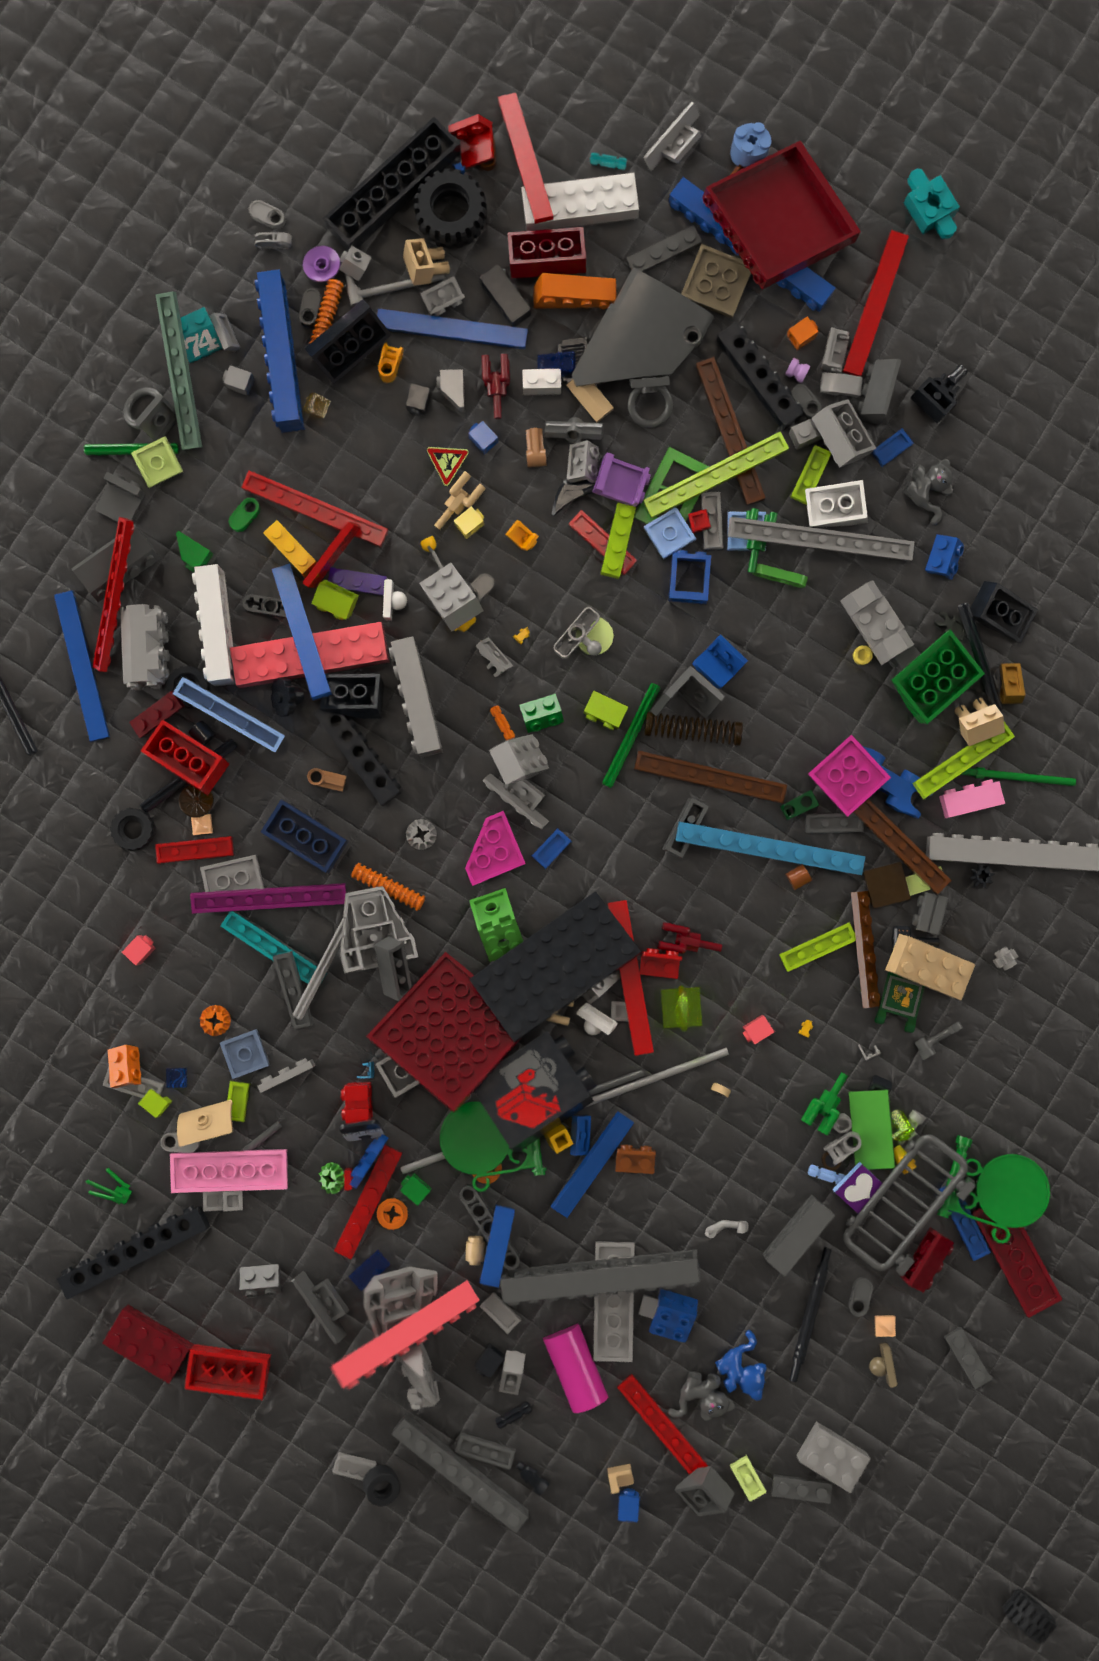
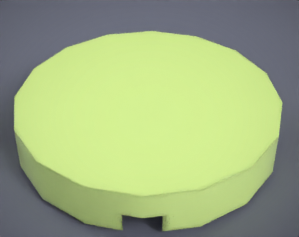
M600 618L587 637L591 641L595 640L601 644L602 650L599 654H602L612 645L614 635L610 624ZM580 630L576 631V638L582 635ZM581 642L578 645L579 648L586 654H589L587 646Z

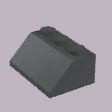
M900 359L875 360L873 366L869 365L866 377H869L868 384H864L861 395H864L863 402H859L856 413H859L861 421L876 425L882 423L887 415L901 363Z

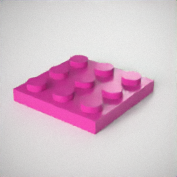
M852 735L808 773L812 780L846 817L891 778Z

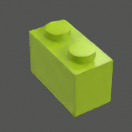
M323 580L317 587L312 604L320 611H328L334 614L335 618L346 620L352 615L359 595L332 582Z
M593 691L584 714H586L587 719L593 722L601 721L604 723V727L614 730V728L619 729L628 706Z

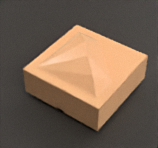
M211 814L197 818L191 817L193 835L213 833Z
M894 1315L874 1316L876 1337H896Z

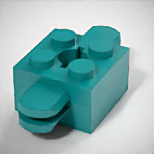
M922 169L913 170L907 180L912 192L908 193L904 201L906 208L922 234L935 228L942 239L951 238L957 229V225L952 217L958 212L959 204L941 175L929 181Z

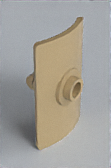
M232 1100L179 1114L177 1122L178 1145L181 1147L232 1133Z

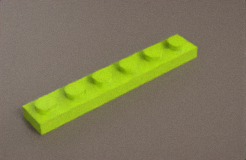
M1004 722V733L974 745L966 746L912 783L921 797L925 799L1014 738L1015 736L1007 724Z

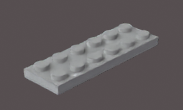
M596 1241L595 1260L634 1256V1242ZM618 1291L615 1295L598 1293V1296H595L593 1361L633 1362L634 1293Z

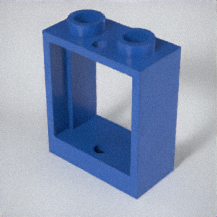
M677 550L676 553L672 554L669 588L670 602L707 604L711 555H707L706 552L688 554V551ZM677 560L705 562L703 593L675 591Z

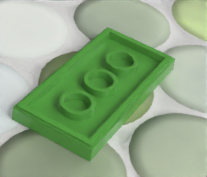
M888 1090L850 1091L849 1102L852 1131L858 1133L861 1137V1146L854 1152L855 1166L860 1162L867 1169L895 1168ZM853 1137V1145L855 1146L858 1140Z

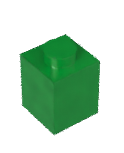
M414 1173L411 1177L407 1175L401 1182L403 1187L400 1191L418 1206L432 1188Z

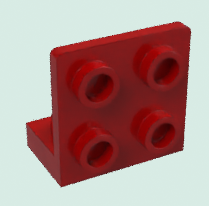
M477 114L448 126L449 133L460 140L461 162L465 169L494 159L493 129L490 120Z
M647 948L646 952L642 951L639 972L641 975L678 979L682 956H678L679 952L666 951L665 954H659L658 949Z

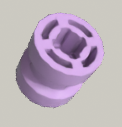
M793 358L785 375L788 377L795 376L794 378L802 383L810 365L806 363L800 365L799 360Z

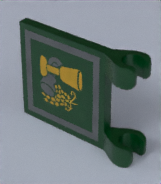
M888 972L875 1023L884 1024L886 1012L908 1018L904 1031L913 1033L925 986Z

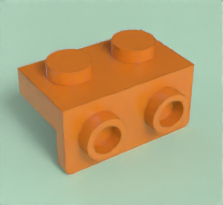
M123 1045L108 1049L110 1088L141 1084L140 1053L138 1047Z

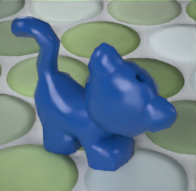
M747 1330L745 1336L748 1338L749 1343L730 1349L723 1358L715 1363L721 1375L727 1374L728 1376L723 1381L728 1393L734 1391L737 1388L736 1384H739L742 1392L749 1394L752 1399L758 1401L762 1399L766 1365L757 1363L754 1366L742 1367V1353L754 1350L757 1344L755 1334L751 1330Z

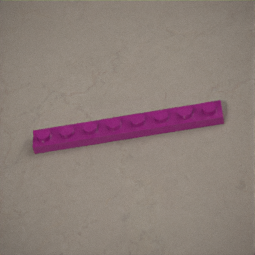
M346 883L191 893V909L193 914L345 904Z

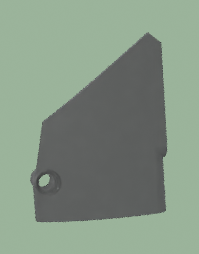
M632 268L616 300L608 307L572 373L576 387L618 380L672 375L692 350L700 347L714 316L674 289L640 270ZM691 335H696L698 340L690 342L688 338Z

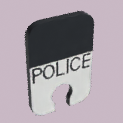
M377 1120L348 1123L339 1126V1131L347 1141L362 1140L363 1135H371V1138L380 1137L382 1134L385 1135L384 1129Z

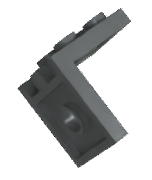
M690 666L663 694L651 712L657 716L678 694L704 718H707L725 696L719 689L708 682L704 676L700 675Z

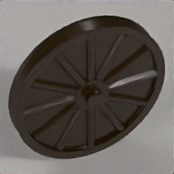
M192 785L187 786L179 796V806L183 813L194 818L206 815L214 804L212 792L206 795Z

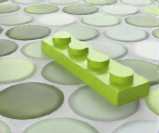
M617 503L601 575L616 579L620 578L636 510L634 506Z
M850 922L791 948L779 954L786 971L789 972L856 941L855 933Z

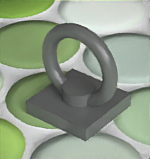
M669 376L629 379V386L634 389L628 399V411L631 418L638 425L653 428L660 426L670 417L673 409V399L669 390L664 386L670 385ZM659 391L665 399L664 412L657 419H643L635 408L638 395L640 393Z
M146 387L135 391L129 396L124 405L123 415L127 424L133 428L142 429L153 441L165 437L177 422L175 408L154 388ZM145 395L154 396L153 401L137 420H134L131 416V409L136 400Z

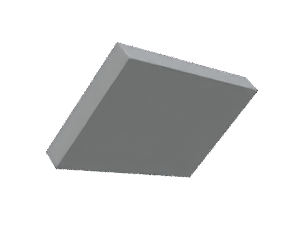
M257 855L200 867L205 892L264 888Z

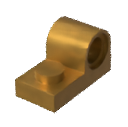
M1020 663L1001 664L1002 686L1000 689V699L1002 704H1022L1026 695Z

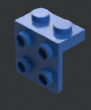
M720 634L692 664L713 686L721 689L748 660Z
M660 1289L657 1310L651 1322L649 1332L679 1342H686L697 1317L698 1299Z

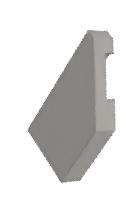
M611 1002V1019L628 1022L625 1002Z

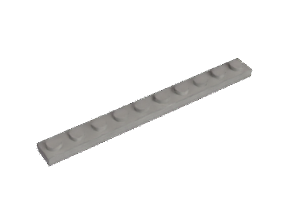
M730 517L728 537L905 561H912L915 541Z

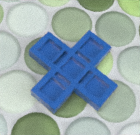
M382 1134L378 1140L374 1139L359 1164L350 1175L353 1177L350 1182L351 1186L357 1188L389 1139L387 1136Z

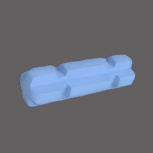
M813 1164L808 1169L809 1176H818V1179L831 1183L834 1181L835 1184H838L846 1176L841 1173L836 1174L835 1171L822 1167L819 1169L818 1166Z

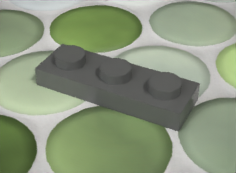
M961 1327L944 1336L974 1389L992 1380Z
M773 1474L771 1489L773 1497L830 1504L832 1482Z

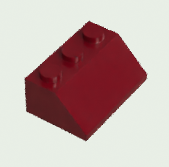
M930 1227L913 1254L915 1262L900 1277L909 1286L923 1293L926 1289L929 1290L934 1281L933 1277L943 1268L945 1257L952 1253L954 1242Z

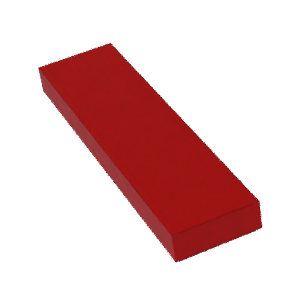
M581 510L570 521L569 526L604 557L609 534ZM627 550L621 570L623 575L637 562Z
M232 836L155 844L158 864L234 856Z

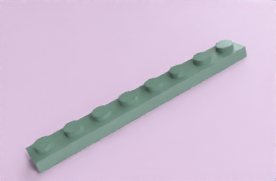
M173 291L156 294L182 450L201 448L202 442L177 294Z

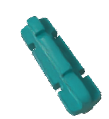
M592 153L590 164H600V166L610 168L618 167V169L625 170L627 159L622 157L617 159L616 156L604 154L599 156V153Z

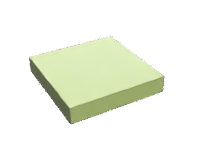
M166 436L131 453L148 488L184 472Z

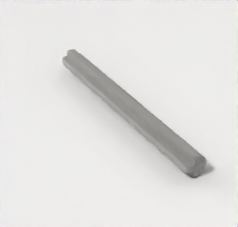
M343 919L293 1012V1017L296 1019H303L341 946Z

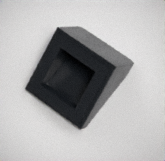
M874 1075L867 1091L888 1090L890 1093L892 1082Z

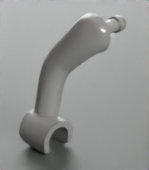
M721 1220L707 1227L705 1235L708 1238H714L724 1228H735L737 1233L743 1234L748 1232L749 1225L746 1221Z

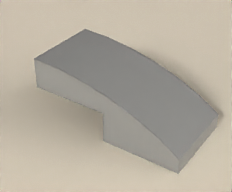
M822 373L820 392L835 396L843 394L856 398L860 397L863 377L838 373Z
M243 1191L202 1192L203 1212L243 1210Z

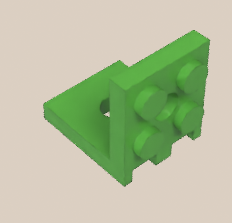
M506 888L469 900L479 935L490 962L499 959L523 942Z

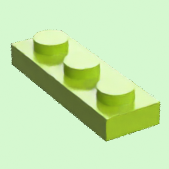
M814 445L790 498L807 505L805 489L817 486L831 456L830 451Z

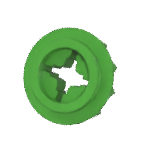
M333 1162L327 1163L321 1167L322 1171L318 1173L321 1176L318 1182L322 1183L321 1189L326 1190V1193L336 1194L344 1186V1172L338 1164Z

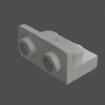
M588 440L570 444L567 481L572 483L587 479L591 483L596 482L599 448Z

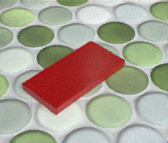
M350 521L345 524L304 579V585L310 588H316L360 530L361 527L358 524Z

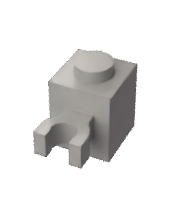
M434 1381V1389L437 1403L440 1400V1397L438 1393L436 1381ZM413 1386L408 1389L407 1399L411 1404V1409L417 1410L423 1407L434 1406Z

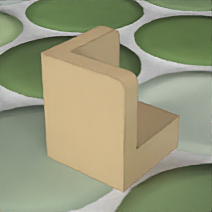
M630 1464L607 1468L612 1494L618 1493L619 1487L634 1484Z

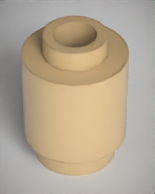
M468 1236L465 1261H468L469 1265H481V1262L485 1260L484 1237Z

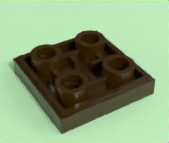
M901 862L863 871L873 909L911 899Z

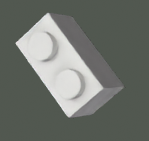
M561 369L523 370V395L561 394Z

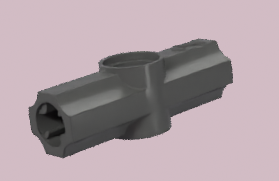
M574 417L570 418L568 422L546 421L545 424L546 438H565L570 443H578L581 439L603 440L604 423L583 422L581 419Z

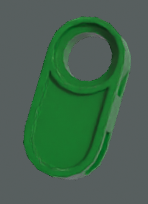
M246 498L229 518V526L234 531L243 532L260 512V505L256 499ZM248 503L256 505V509L253 512L246 511Z

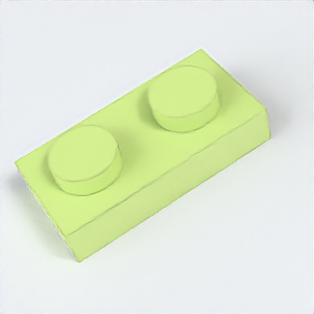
M747 1455L730 1464L749 1502L767 1492Z

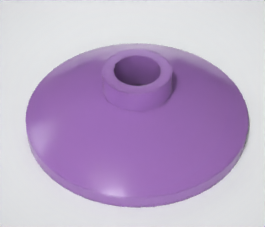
M315 247L304 257V272L313 281H328L338 273L340 258L337 252L330 247Z

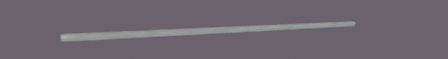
M724 1048L595 1095L592 1097L594 1102L588 1106L729 1055L728 1050ZM440 1152L400 1168L402 1174L446 1158Z

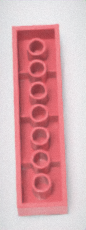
M382 622L312 633L325 674L390 663ZM293 637L230 648L235 683L239 688L273 683L278 678L286 677L292 680L305 677Z

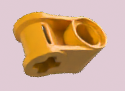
M384 343L378 365L379 375L383 382L390 383L395 380L403 356V347L396 348L388 346V343ZM385 369L392 370L389 374L383 373Z

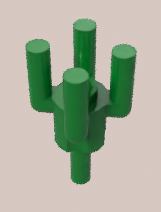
M752 508L751 511H747L745 519L757 520L759 509ZM770 512V515L765 514L764 521L776 523L778 513ZM747 540L746 549L751 550L748 573L755 574L759 552H765L766 542Z
M841 1072L830 1092L824 1090L820 1099L813 1098L801 1121L811 1126L818 1113L824 1115L825 1117L817 1130L828 1136L840 1115L836 1108L841 1098L837 1095L848 1075Z

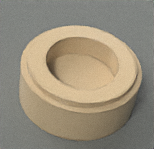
M713 1083L711 1087L712 1091L727 1098L731 1093L730 1089L717 1083Z

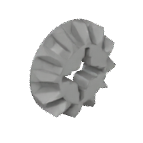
M424 819L413 821L406 831L408 843L413 848L419 850L431 847L437 837L434 825ZM417 827L422 831H429L424 835L425 842L420 837L414 838L418 834Z

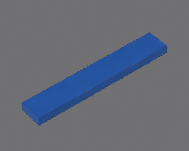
M617 1111L551 1205L552 1209L568 1218L634 1124L631 1119Z

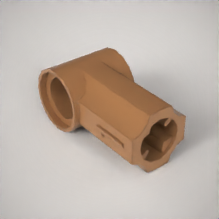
M530 428L526 430L527 466H547L542 429Z
M313 768L307 774L308 781L314 786L340 792L344 790L347 777L345 775L324 771L319 768ZM313 773H321L322 778L319 782L312 781L311 776Z

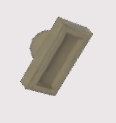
M881 1343L879 1345L882 1357L873 1358L869 1364V1369L875 1376L881 1377L885 1375L886 1382L890 1388L896 1387L897 1379L891 1348L887 1343Z

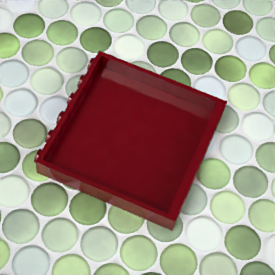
M801 141L707 186L702 197L705 206L709 207L713 213L714 220L720 224L724 235L730 239L735 252L739 253L745 267L750 270L754 281L760 285L762 290L853 244L861 233Z

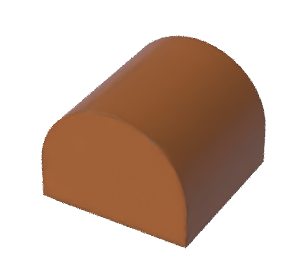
M802 864L785 873L794 890L812 881L807 869Z

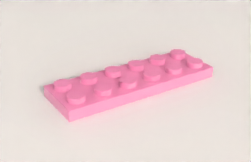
M287 1149L171 1153V1193L288 1189Z

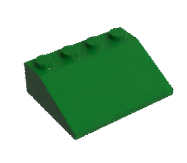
M949 629L891 681L917 721L928 724L985 673Z

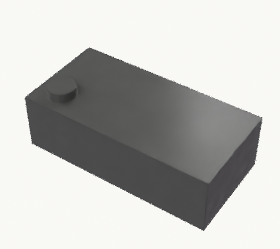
M811 1194L764 1251L763 1256L766 1261L786 1276L834 1218V1213Z

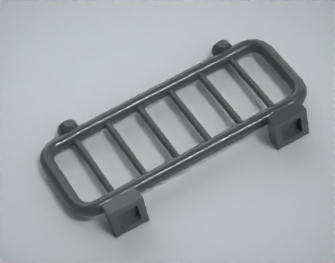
M933 1135L921 1136L916 1142L911 1140L905 1147V1150L908 1152L859 1214L856 1217L851 1215L845 1223L848 1227L843 1234L844 1244L878 1271L889 1270L896 1263V1271L903 1276L915 1262L914 1256L908 1251L905 1255L903 1253L956 1188L957 1196L964 1201L976 1186L975 1182L969 1177L963 1180L968 1172L966 1160ZM927 1142L934 1144L960 1165L959 1172L953 1177L920 1152L921 1147ZM916 1154L951 1179V1182L943 1192L907 1166ZM904 1169L939 1195L931 1207L927 1206L895 1181ZM892 1184L927 1210L918 1222L883 1196ZM880 1199L915 1225L906 1237L871 1211ZM868 1214L903 1240L894 1252L859 1226ZM858 1229L891 1255L885 1263H879L851 1241V1235Z

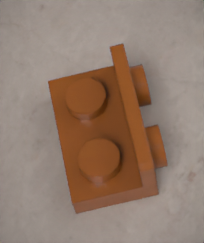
M622 1144L621 1148L617 1147L615 1172L654 1174L656 1151L652 1150L651 1146H640V1149H635L633 1145Z

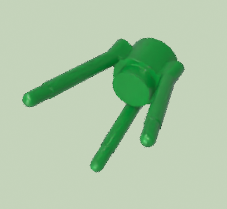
M106 1168V1171L121 1185V1187L117 1186L114 1191L93 1181L86 1180L87 1184L112 1196L91 1190L88 1192L89 1194L114 1201L118 1204L122 1203L125 1205L132 1194V1191L129 1190L130 1185L121 1180L109 1168Z

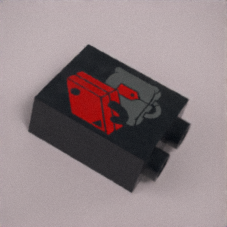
M546 1031L501 1061L474 1090L506 1143L515 1153H518L594 1102L588 1092L597 1085L585 1067L574 1072L567 1059L575 1055V1052L563 1034L553 1040L549 1032Z

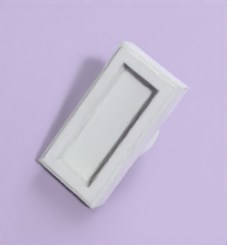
M388 579L384 581L383 618L385 621H392L393 609H403L407 604V597L400 591L393 592L394 583Z
M585 1003L577 1012V1015L585 1019L584 1029L589 1035H597L601 1031L609 1035L618 1025L616 1021L588 1003Z

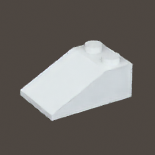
M863 480L805 489L810 527L850 526L868 523Z

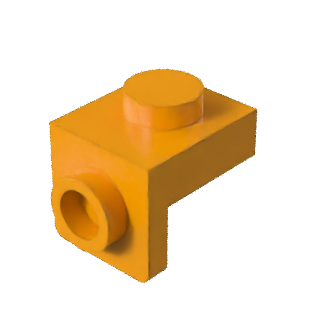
M516 520L505 534L520 549L526 551L536 545V540L539 537L519 520Z

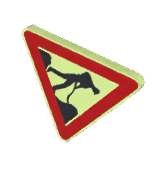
M427 448V452L444 485H449L469 451L467 449Z

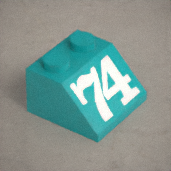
M205 307L181 317L189 363L223 349Z

